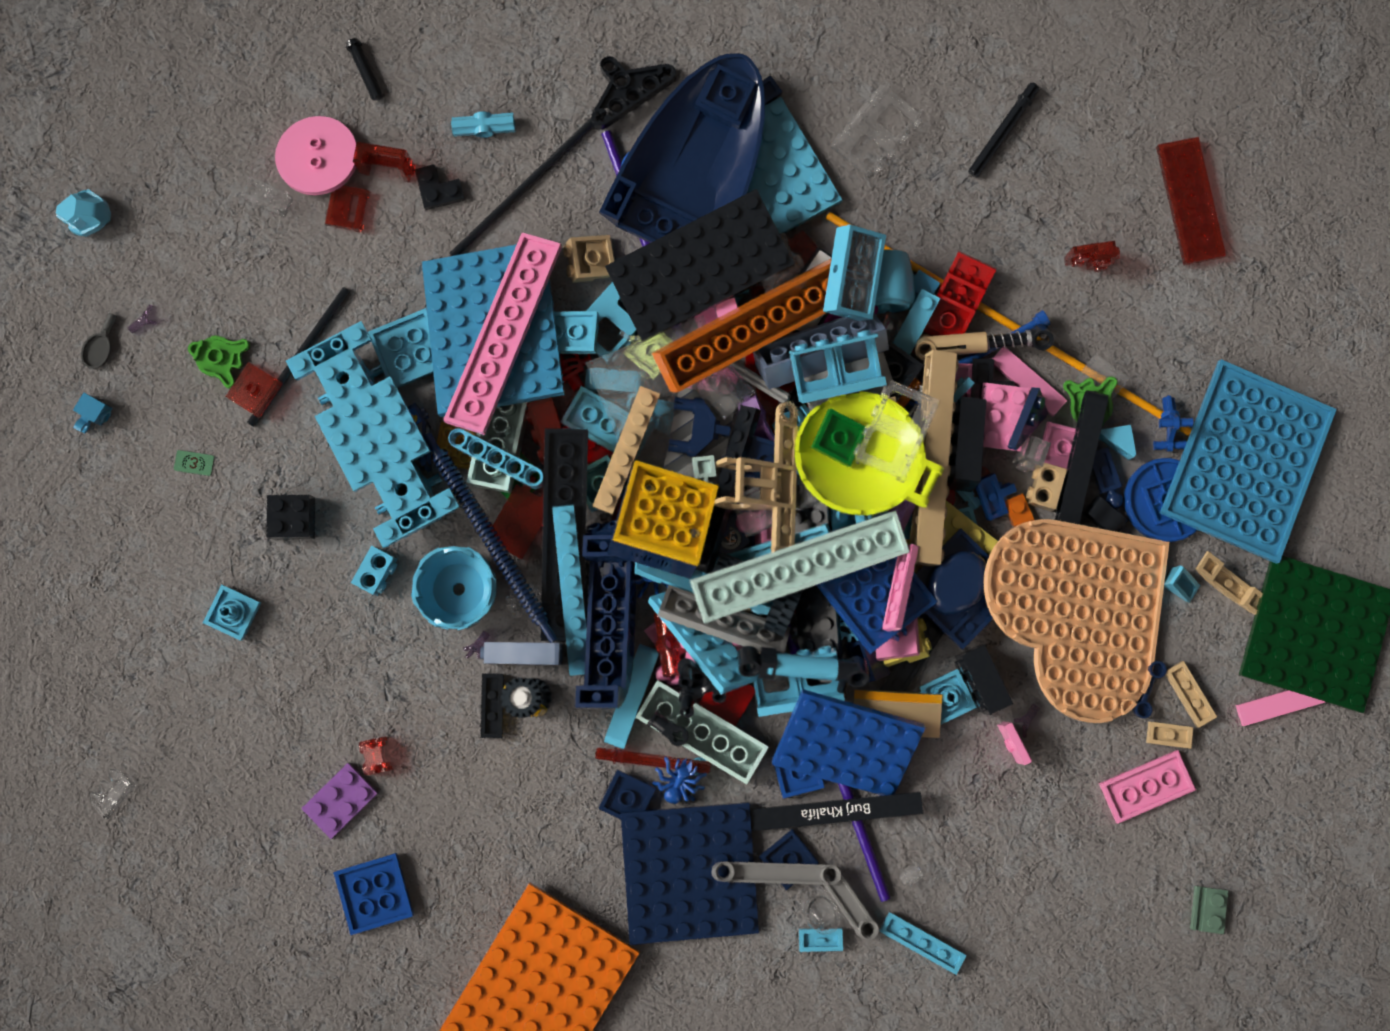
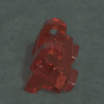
M386 736L359 743V751L361 754H364L365 759L363 764L365 775L393 770L389 762L384 763L381 746L386 745Z

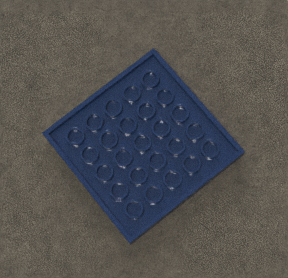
M749 802L620 813L630 945L759 933L755 883L721 882L714 879L711 872L712 867L717 862L754 863ZM722 865L718 869V874L721 878L726 877L728 870Z

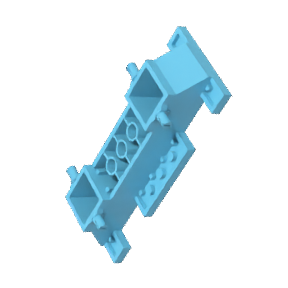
M360 321L286 360V363L297 381L316 372L326 391V394L318 397L321 405L331 401L333 407L314 417L352 490L356 492L374 483L384 502L375 506L377 513L380 515L388 510L392 518L373 528L382 547L386 548L442 519V517L459 509L460 506L450 488L433 496L432 486L442 482L440 475L437 473L427 479L416 465L414 460L431 451L392 377L390 376L375 384L374 377L384 373L381 364L369 370L356 352V349L372 342L363 322ZM343 375H349L348 382L345 384H341V377ZM406 485L408 488L407 493L399 496L398 489Z

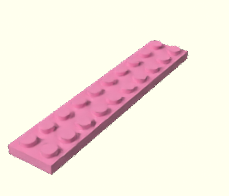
M521 233L443 419L445 423L485 435L561 251V243Z

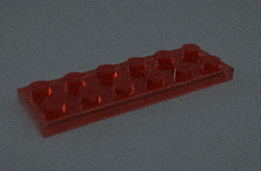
M1199 137L1158 144L1156 150L1183 266L1224 258L1226 252Z

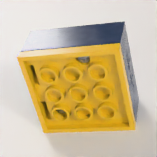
M635 460L626 483L607 554L690 579L700 562L718 485Z

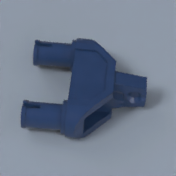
M675 396L674 410L692 412L694 414L691 439L689 441H682L670 438L669 445L675 446H669L668 452L687 454L689 458H693L713 440H718V436H730L731 427L720 425V420H716L702 397L697 396L694 399Z

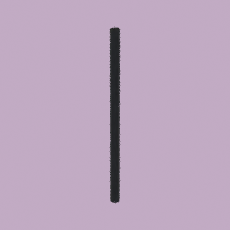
M343 287L295 355L312 346L350 291ZM288 365L248 419L247 423L251 426H255L292 374Z

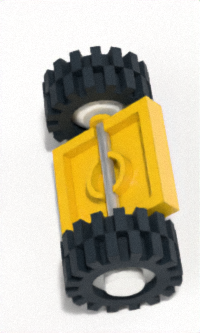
M515 678L508 682L502 690V706L513 717L543 716L552 702V692H550V687L544 681L537 678Z

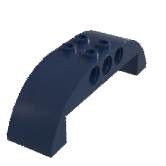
M583 535L582 557L590 562L584 686H576L575 708H620L625 701L631 682L636 618L634 563L607 554L612 535Z

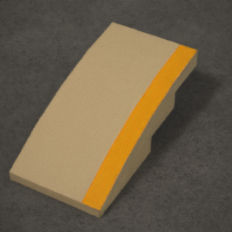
M855 689L854 704L923 723L925 730L922 737L940 738L943 694Z

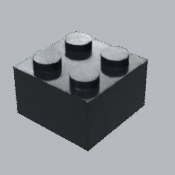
M267 495L266 537L273 540L315 539V497L311 495Z

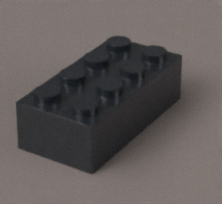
M961 396L958 402L955 403V411L952 414L954 430L950 438V443L952 444V453L949 456L951 471L947 477L949 490L972 492L981 482L987 399Z

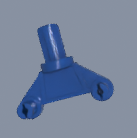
M1167 395V397L1162 399L1163 413L1161 414V419H1159V428L1167 427L1166 441H1153V450L1166 449L1167 452H1173V449H1184L1187 443L1186 440L1174 441L1176 430L1179 427H1193V418H1180V412L1176 411L1175 398Z

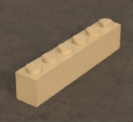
M642 386L639 387L593 503L594 508L614 515L659 401L660 393Z

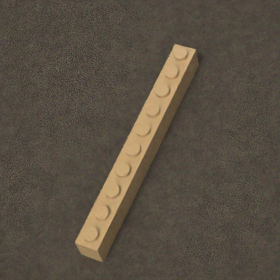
M931 350L925 354L919 429L924 439L926 459L942 466L944 471L942 476L938 477L928 498V506L926 508L918 505L915 506L912 513L910 545L914 544L919 547L915 565L930 567L941 565L944 558L942 542L946 535L944 519L947 516V507H945V503L949 494L947 477L951 471L949 465V456L952 453L950 438L954 430L952 414L955 411V402H953L957 389L955 373L959 366L957 353ZM924 470L915 493L921 494L930 475L929 472Z

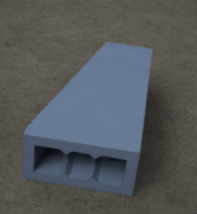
M484 642V646H481L480 658L484 659L485 664L562 665L563 644Z

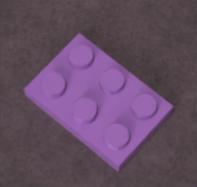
M349 762L301 809L330 839H333L378 792Z

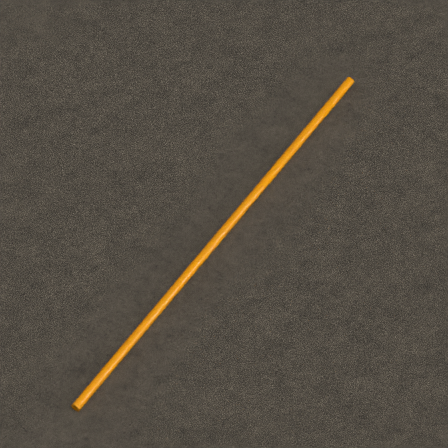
M829 212L826 217L827 220L839 227L852 225L832 212ZM887 245L884 247V250H893ZM910 260L912 271L917 273L921 270L940 282L939 287L941 288L944 282L942 278ZM980 302L977 308L980 312L1012 331L1021 327L1019 324ZM1054 345L1045 350L1100 384L1107 378ZM1119 384L1116 385L1113 390L1115 393L1161 419L1162 410ZM1179 427L1177 430L1190 436L1192 428Z

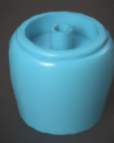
M884 250L875 305L878 307L877 314L897 313L908 310L915 299V282L909 254L899 250Z

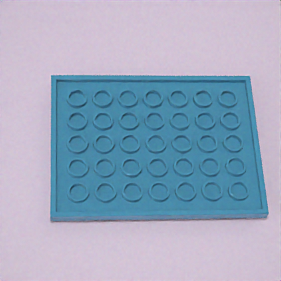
M516 245L422 262L439 417L446 415ZM550 278L497 407L565 395Z
M1222 359L1219 360L1160 514L1273 563H1280L1337 409Z

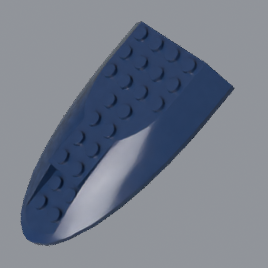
M740 53L724 54L708 61L687 76L666 98L651 117L624 160L599 211L602 216L616 227L651 243L747 194L760 150L765 119L762 77L758 68L748 56Z

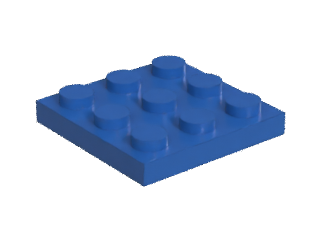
M397 853L333 872L350 935L414 916Z

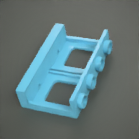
M613 282L586 310L597 311L599 313V322L603 318H607L625 334L624 338L612 351H607L597 342L596 354L608 366L611 362L615 364L622 356L620 352L625 347L628 348L638 333L629 314L618 305L620 296Z
M870 330L857 332L858 336L850 337L849 334L836 337L837 341L829 342L828 339L816 341L814 346L808 347V344H800L795 346V350L789 351L799 402L808 403L887 385L885 376L881 375L875 342L878 334L870 333ZM864 340L869 367L864 370L847 373L841 350L842 345ZM822 349L825 355L828 376L824 379L806 382L803 377L800 354Z
M831 646L819 647L818 651L812 652L809 649L797 651V654H793L838 659L836 648H831ZM758 676L756 681H754L759 717L792 712L802 689L845 701L844 693L837 691L839 681L832 680L831 683L810 686L807 684L806 678L788 676L789 689L775 692H766L763 679L758 678Z

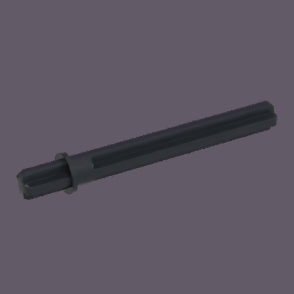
M1030 82L1023 93L1017 96L1018 100L968 170L971 176H980L1026 108L1032 105L1033 98L1040 90L1036 83Z

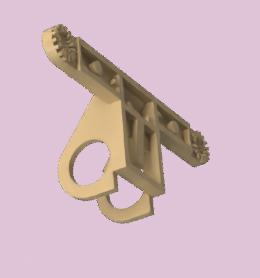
M792 402L781 403L776 408L774 463L742 457L737 459L726 457L716 461V467L736 470L735 498L725 496L715 499V506L732 510H772L771 552L795 545L797 483L795 442L798 434V410L796 409L797 406ZM785 407L790 411V418L784 415ZM744 472H761L760 479L744 477ZM744 485L760 488V499L743 497Z

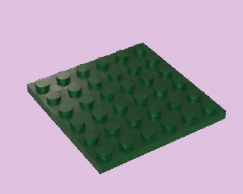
M1282 556L1280 563L1277 564L1269 561L1261 591L1263 594L1259 598L1257 613L1254 616L1238 676L1325 701L1326 703L1358 713H1364L1390 617V589Z

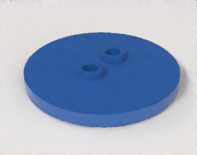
M1160 458L1149 461L1140 466L1127 482L1124 492V505L1127 516L1132 525L1148 538L1175 542L1185 539L1197 531V529L1160 514L1180 460Z

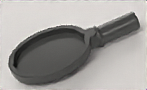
M109 313L101 332L91 335L84 342L81 349V361L86 367L97 369L109 358L111 343L108 335L116 320V315Z

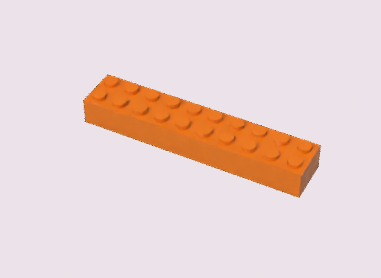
M831 259L654 351L652 355L670 392L678 393L825 314L826 312H823Z

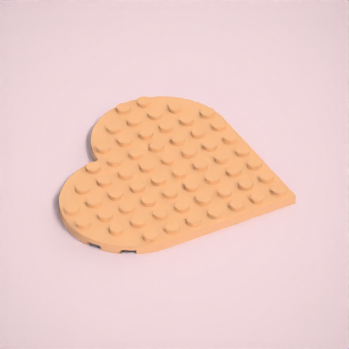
M1039 519L1015 526L1005 533L992 549L984 573V593L988 609L996 624L1006 635L1022 645L1034 648V667L1040 688L1049 702L1062 714L1082 722L1105 723L1130 712L1137 705L1136 702L1140 699L1141 695L1146 693L1152 678L1148 671V666L1155 661L1170 542L1058 520Z

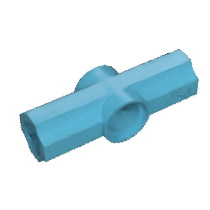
M477 112L474 116L452 117L451 127L454 137L475 135L476 137L487 138L495 133L515 132V119L513 113L491 114L490 112Z

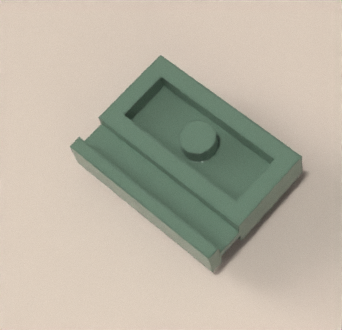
M1194 886L1191 930L1224 934L1228 890Z

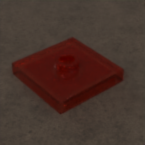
M248 362L225 397L260 418L283 383Z

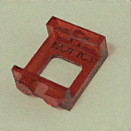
M356 142L353 163L361 175L369 176L371 165L374 164L398 168L405 182L410 183L411 176L415 174V164H413L411 157L405 149Z

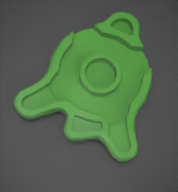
M215 335L199 342L190 343L188 352L193 356L198 369L202 373L210 377L219 378L224 387L232 389L236 385L232 370L243 367L242 355L249 350L250 343L246 339L230 341Z
M1108 376L1099 386L1095 385L1092 378H1087L1082 383H1075L1072 380L1065 381L1063 388L1070 396V410L1074 420L1078 421L1084 393L1086 390L1108 395L1103 426L1113 412L1111 395L1118 383L1117 379L1113 376Z

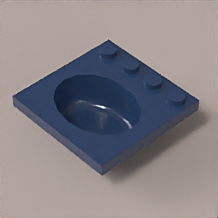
M960 528L942 546L944 558L941 565L934 567L922 566L915 574L937 600V603L924 613L963 650L993 617L988 609L984 593V573L989 555Z

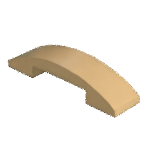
M1207 551L1196 567L1197 572L1223 595L1256 615L1259 598L1262 597L1263 593L1255 587H1250L1224 567L1222 561Z

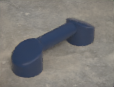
M1154 661L1148 666V671L1152 676L1146 693L1141 695L1139 701L1136 702L1137 705L1133 708L1134 714L1139 718H1148L1152 714V706L1148 703L1156 678L1164 677L1167 672L1166 665L1161 661Z

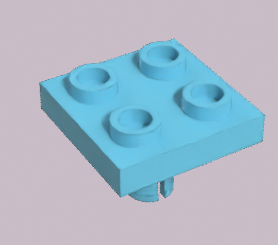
M221 584L203 623L243 641L262 602Z
M958 669L919 686L921 693L943 694L941 724L977 708Z

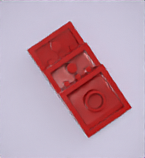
M958 251L937 294V297L941 299L923 331L932 336L965 333L997 268Z

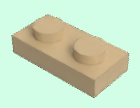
M1148 721L1146 743L1191 749L1193 727Z

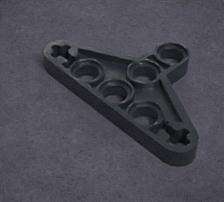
M612 56L604 57L600 62V69L609 84L592 112L591 120L593 127L598 130L608 128L670 86L676 79L675 68L670 64H660L625 70L616 58ZM612 63L615 65V68L607 71L604 69V65ZM663 72L670 73V77L667 75L663 76ZM625 78L627 83L620 86L616 84V80ZM647 82H654L656 87L649 90L645 88V84ZM631 93H637L640 97L638 100L632 101L628 96ZM615 104H620L623 107L620 112H614L611 108ZM597 117H604V122L597 121Z

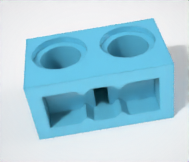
M371 545L351 583L372 595L377 596L379 593L381 594L387 586L385 581L388 575H392L397 568V558ZM380 557L386 559V564L382 568L377 566V560ZM373 575L376 582L372 587H369L366 581L369 576Z

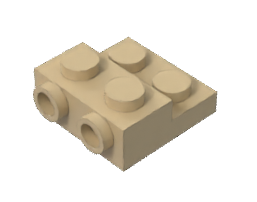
M610 235L571 237L566 242V245L563 247V253L569 259L567 275L572 277L573 283L610 278L605 268L606 265L614 262Z

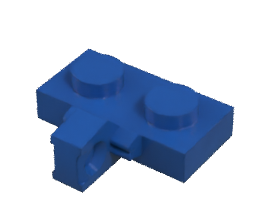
M994 473L982 477L981 482L976 486L986 520L991 521L1007 514L1006 496L1017 491L1014 483L1008 482L1002 485V482H998Z

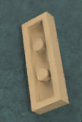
M1181 661L1167 669L1165 676L1195 726L1199 728L1217 717L1185 662Z

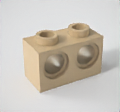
M1044 462L1040 463L1038 467L1035 466L1031 477L1034 479L1032 487L1029 486L1026 498L1029 499L1027 504L1050 512L1056 510L1067 469ZM1044 471L1052 474L1051 482L1044 479ZM1039 491L1046 494L1047 499L1045 502L1038 499L1037 494Z

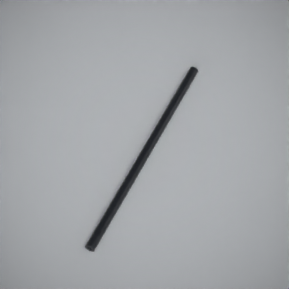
M591 118L449 253L450 256L460 255L593 127Z

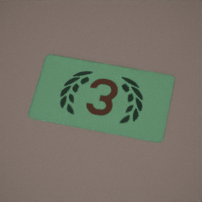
M177 450L174 470L210 476L214 456Z

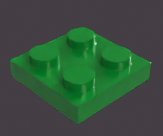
M830 408L827 410L811 448L846 467H851L868 428Z

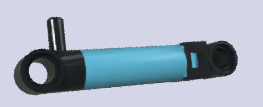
M753 646L742 647L737 653L738 670L744 677H753L758 674V678L774 680L775 675L839 681L837 686L839 693L845 692L847 683L853 687H862L869 682L867 661L860 656H854L846 660L777 653L776 648L761 647L759 654L758 649Z

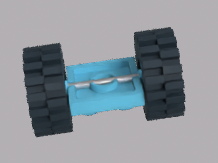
M722 552L712 573L742 563V560ZM804 589L750 607V609L756 614L768 615L764 629L784 637Z

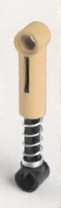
M1038 324L1023 333L1017 331L1016 333L1008 332L1007 334L999 333L998 335L991 333L988 335L985 331L939 336L922 334L914 348L917 357L925 360V354L931 350L963 355L986 353L987 350L995 347L996 349L998 347L1006 349L1007 346L1015 348L1018 345H1022V347L1026 345L1044 351L1053 345L1054 338L1048 326ZM1040 334L1047 335L1044 340H1037ZM923 344L930 345L928 350L920 349Z

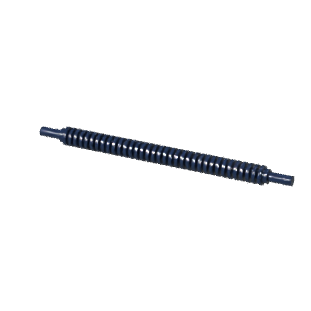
M430 432L425 434L423 437L433 452V462L436 463V467L442 473L441 475L445 477L444 480L448 482L447 485L451 491H454V496H456L459 504L462 505V509L465 510L464 512L468 515V519H471L470 522L474 524L473 527L476 529V532L480 533L479 537L483 538L482 541L485 543V546L489 547L487 550L492 552L491 556L494 557V561H498L496 564L501 566L499 569L503 571L502 574L506 576L505 579L508 581V584L512 585L511 589L515 590V595L519 594L517 598L518 600L521 599L520 603L524 604L523 608H528L526 613H531L529 618H533L531 620L532 623L540 626L549 642L553 643L557 640V637L547 622L548 618L546 616L548 614L543 612L545 609L543 607L539 608L542 604L538 602L537 597L534 598L536 595L531 593L533 590L529 588V583H526V578L522 579L524 575L520 574L521 570L517 569L518 566L514 564L513 557L508 555L509 551L506 550L503 541H499L501 539L500 536H497L498 533L494 531L495 528L492 526V523L488 522L489 518L486 517L485 512H483L484 510L479 508L480 504L477 503L478 501L474 498L475 496L471 489H468V484H466L463 476L460 475V471L457 470L458 468L455 463L451 461L452 459L448 452L440 449Z

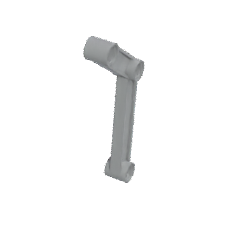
M717 862L712 867V876L721 882L824 885L858 937L872 940L878 935L879 927L877 923L873 921L842 876L839 868L834 865ZM722 865L728 870L724 878H721L718 874V869ZM828 869H831L833 872V878L830 881L825 878V872ZM866 923L870 925L871 929L868 935L863 933V926Z

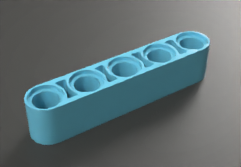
M458 428L450 432L449 442L457 450L531 488L539 489L544 486V473L539 468L463 429ZM464 435V442L457 445L455 443L456 437ZM482 444L483 451L480 454H475V446ZM496 454H502V461L494 464L493 457ZM514 464H521V470L518 473L514 474L511 472ZM534 473L540 474V480L537 483L530 482V477Z
M639 644L633 660V670L627 696L622 706L615 709L604 739L605 743L621 749L625 748L659 656V650Z

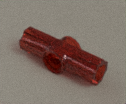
M654 613L657 632L655 647L658 653H660L663 677L679 676L677 670L678 662L680 661V643L661 618L657 616V613ZM666 640L670 642L671 648L666 645Z

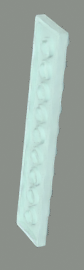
M892 511L692 579L690 583L703 622L707 623L909 553V549L897 513Z

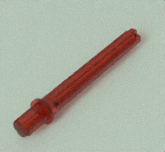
M618 747L614 749L597 748L595 752L596 759L612 761L613 764L619 762L666 768L664 757H668L671 769H676L677 760L680 759L678 766L685 760V758L619 750ZM692 760L691 771L697 766L696 772L710 773V762Z

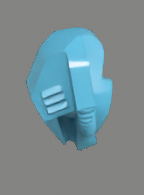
M89 189L71 194L56 207V217L63 223L68 224L69 230L78 236L87 237L101 230L111 219V211L106 200Z

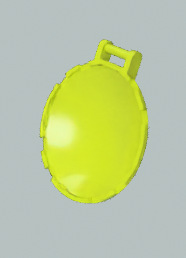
M859 391V393L830 397L829 400L817 405L809 412L802 422L796 437L795 462L802 482L810 493L824 505L846 514H878L894 508L904 500L926 508L934 485L944 471L942 466L926 459L922 433L919 426L909 416V413L895 401L871 392ZM830 408L868 428L851 467H846L811 448L827 410ZM925 470L930 473L921 494L915 493V489Z

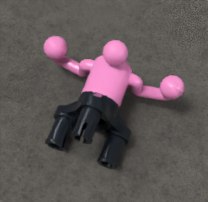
M732 643V645L736 648L737 651H739V649H741L742 647H744V646H741V645ZM686 652L685 658L678 662V676L671 677V670L666 665H660L655 670V677L659 681L665 682L670 686L679 684L682 687L679 693L680 715L682 717L684 711L685 718L692 717L696 700L706 693L713 691L712 699L716 703H723L726 700V693L721 694L688 652Z

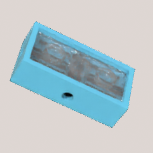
M854 225L837 227L823 312L857 321L873 319L886 241L885 234Z

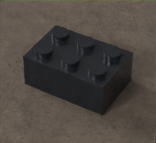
M978 645L955 656L957 661L954 664L959 672L963 673L966 679L964 681L969 693L972 692L975 697L973 701L978 712L991 715L1013 704L985 645Z

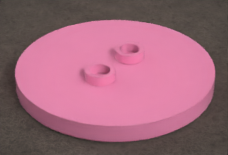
M324 116L308 117L294 123L281 136L275 152L276 167L282 179L295 191L307 195L327 194L339 189L353 175L358 163V146L350 130L336 119Z

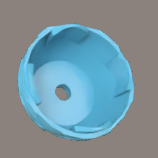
M451 546L437 548L420 560L413 576L412 601L422 616L436 627L447 630L469 628L479 622L490 611L495 602L497 591L495 573L488 561L479 552L470 547ZM461 583L464 585L465 591L462 595L457 596L453 589L456 584Z

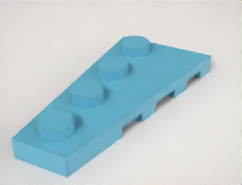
M635 562V574L659 584L663 582L691 593L694 592L690 580L708 574L695 570L689 579Z

